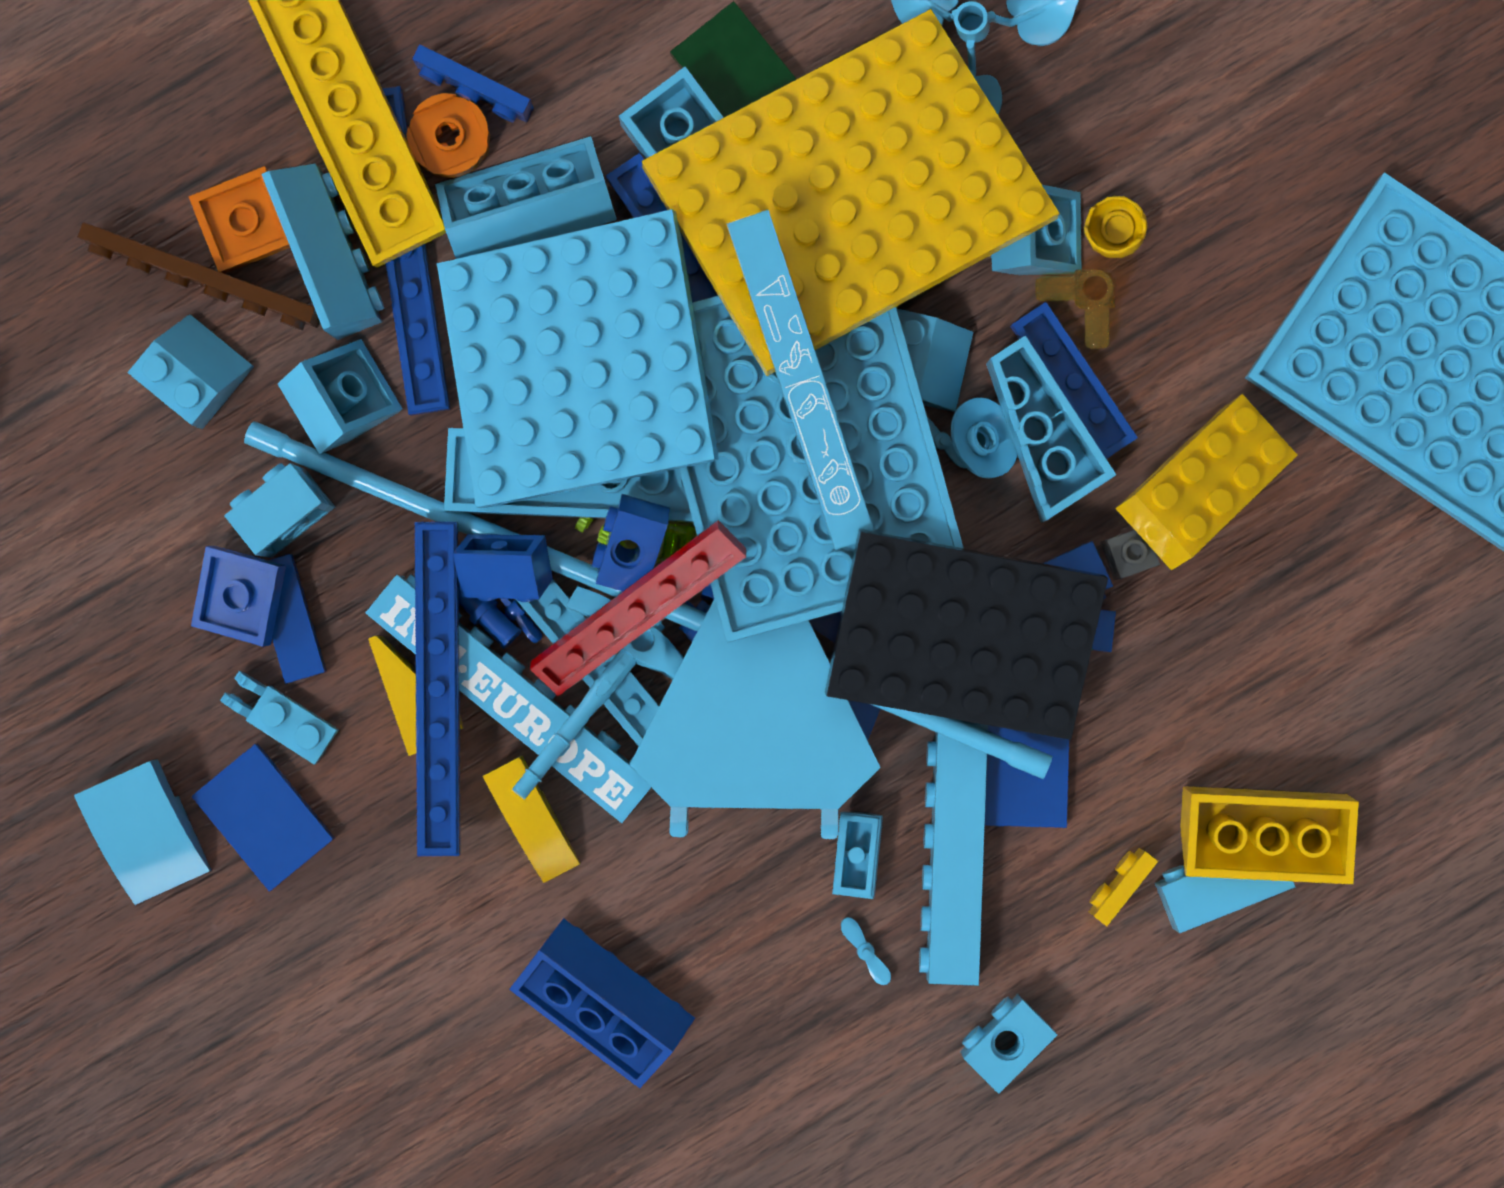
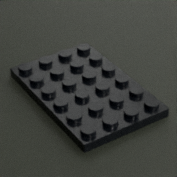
M859 529L825 695L827 697L1071 740L1108 577L1103 574Z

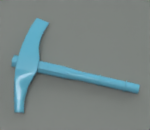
M577 586L566 608L589 618L611 600L596 592ZM661 621L618 652L591 686L579 706L559 731L554 733L555 736L531 766L525 769L526 772L512 788L518 796L525 800L535 786L542 782L541 779L566 747L570 746V742L590 717L611 696L635 664L660 672L671 680L674 679L684 657L670 640L661 633L665 628Z

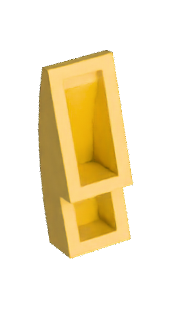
M522 755L482 777L539 877L545 883L581 863L538 784L525 800L512 790L526 772L525 769L529 768Z

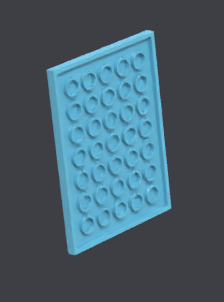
M1384 172L1380 175L1245 379L1504 551V252Z
M719 296L693 302L719 460L679 468L697 536L719 520L746 548V558L710 583L726 642L729 643L841 612L855 544L835 550L776 372L766 377ZM894 307L815 350L874 532L964 549L897 308Z

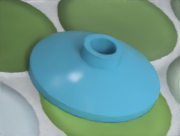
M973 398L958 407L951 423V439L961 463L970 472L982 478H996L1007 473L1016 461L1017 452L1001 406L987 398Z

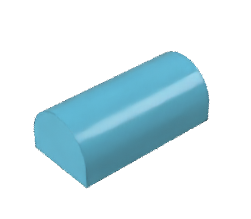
M854 811L840 812L832 894L868 899L875 898L883 815Z

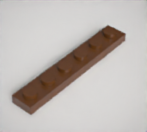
M85 222L81 225L77 238L89 244L87 251L109 260H111L113 253L128 258L126 262L128 267L150 274L151 268L166 272L164 278L166 281L188 288L190 282L205 287L203 294L223 302L227 301L228 296L243 301L241 308L264 317L267 310L282 315L281 323L302 331L305 324L315 328L318 327L320 320L313 306Z

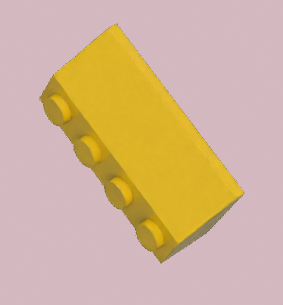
M1183 786L1180 828L1185 875L1189 877L1353 884L1359 802L1347 794Z

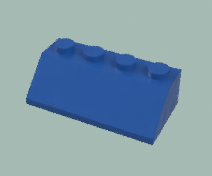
M564 918L509 989L638 1088H641L673 1053L695 1019L679 1003L668 998L651 985L646 978L635 973L618 960L613 953L606 951L589 938L580 928L573 926Z

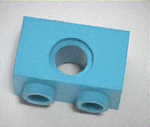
M1019 994L1012 1000L1009 997L1004 998L992 1010L991 1015L994 1018L983 1029L980 1026L975 1027L962 1041L965 1047L960 1053L964 1060L998 1094L1057 1036L1050 1025ZM1003 1031H1012L1016 1034V1042L1008 1050H1000L995 1047V1039Z

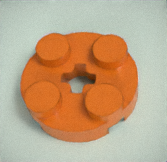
M442 93L427 98L417 106L413 113L414 116L410 121V126L407 129V143L415 160L421 167L435 177L455 178L470 173L487 157L490 141L489 125L483 112L475 103L465 98L457 97L455 94ZM449 125L452 131L457 129L460 131V135L455 138L456 143L452 146H448L446 142L441 144L438 142V138L443 135L441 128Z

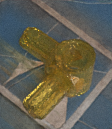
M1099 268L1076 269L1075 276H1048L1036 279L1035 293L1038 301L1075 300V306L1078 309H1084L1085 346L1087 348L1100 349L1109 346V308H1115V292L1117 287L1115 278L1110 272ZM1092 276H1100L1107 283V293L1101 299H1093L1086 292V282Z

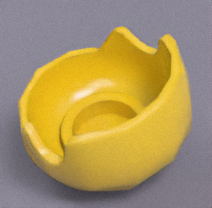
M1125 196L1106 197L1089 209L1083 228L1084 234L1095 252L1106 258H1124L1133 254L1141 246L1146 236L1148 224L1147 217L1138 203Z

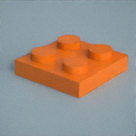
M265 166L188 196L217 270L220 273L226 274L290 248L261 175L268 171Z

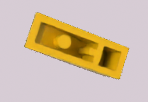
M383 636L368 638L408 756L416 754V668ZM460 716V729H463V722Z

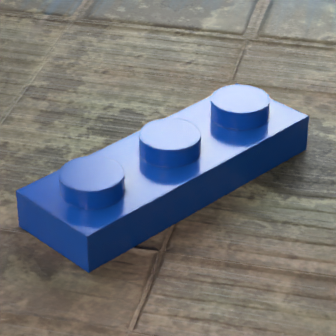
M420 44L412 58L417 68L420 69L419 76L437 86H441L444 81L457 88L455 93L458 96L475 104L482 100L494 106L492 112L507 121L514 122L518 118L527 123L534 109L531 99Z

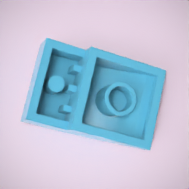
M158 759L146 762L74 795L100 850L135 905L212 871L179 796L174 797Z

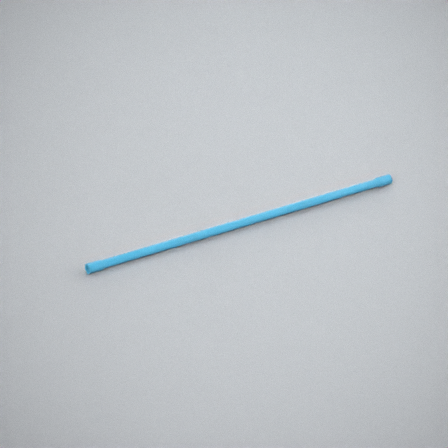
M256 421L250 424L245 434L244 443L276 457L286 458L435 522H458V531L466 535H519L469 513L444 511V503L327 453L319 454L315 448L293 440L287 434ZM547 546L552 571L614 597L622 593V591L596 584L598 568ZM683 603L665 618L698 632L707 613ZM873 705L999 758L1010 766L1041 779H1044L1053 756L1020 742H1012L962 720Z

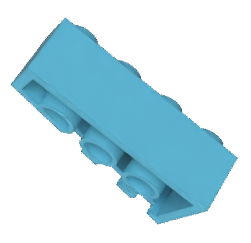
M1026 335L989 359L986 366L1041 523L1116 476L1109 462Z

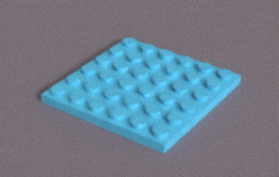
M671 209L437 263L476 508H487L719 460L676 211Z

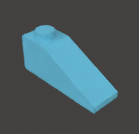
M1184 865L1163 872L1164 879L1155 882L1171 926L1178 933L1185 932L1295 888L1292 881L1189 877L1185 875Z

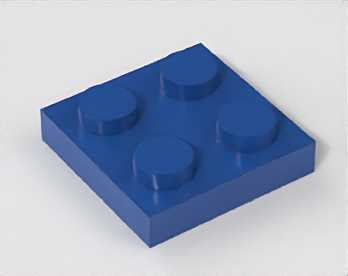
M206 546L191 626L262 647L271 645L286 565L218 546Z

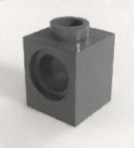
M1135 530L1100 542L1113 580L1122 579L1160 565L1156 553Z

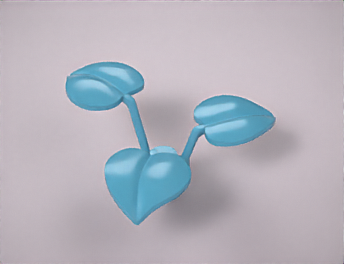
M891 0L902 24L930 9L941 25L944 19L950 22L954 21L959 37L967 42L968 68L996 113L999 114L1002 106L1001 87L997 79L991 75L976 76L975 43L982 41L988 35L991 22L1008 27L1017 25L1021 39L1031 45L1045 46L1055 43L1069 29L1079 0H1007V9L1014 17L1010 19L995 15L993 11L987 13L980 3L974 1L965 2L957 9L955 8L959 0Z

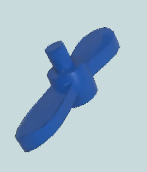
M500 599L506 606L504 608L505 615L512 621H517L525 635L533 643L542 639L541 631L525 615L526 611L516 599L514 601L512 599Z

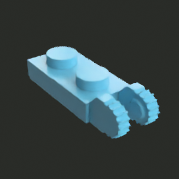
M239 671L234 679L243 688L260 695V699L252 708L236 695L225 692L220 701L238 714L246 717L247 722L316 765L339 729L273 686H265L248 674Z

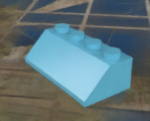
M591 136L435 184L445 231L456 259L593 228L617 220Z
M315 163L262 173L261 175L323 330L339 340L382 323L379 311L385 309L376 286L369 288L364 273L370 271L361 248L354 250L348 235L353 234L354 229L345 210L338 211L333 197L338 196L339 193L329 172L324 174Z

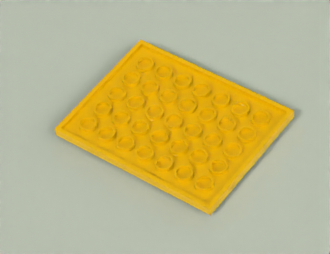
M931 9L642 160L644 172L667 210L673 209L676 211L681 234L766 377L773 374L775 369L726 223L769 210L814 350H817L1057 220L1060 214Z

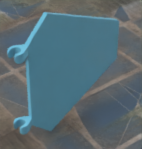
M714 598L630 763V766L671 807V836L684 837L688 834V807L821 809L822 838H837L838 809L881 767L848 700L827 697L825 695L830 663L809 620L727 643Z

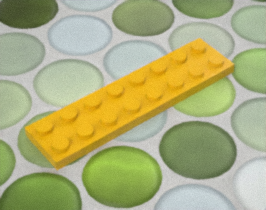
M248 0L372 265L378 268L444 235L446 231L442 214L341 0Z

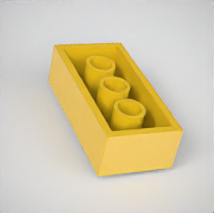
M1241 394L1220 409L1115 509L1169 569L1173 570L1193 558L1298 455L1249 400Z

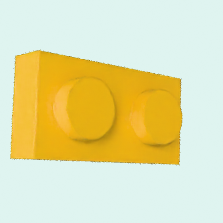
M1140 848L1135 853L1127 852L1115 868L1118 875L1109 886L1103 883L1091 897L1089 902L1093 906L1088 912L1107 927L1158 861Z

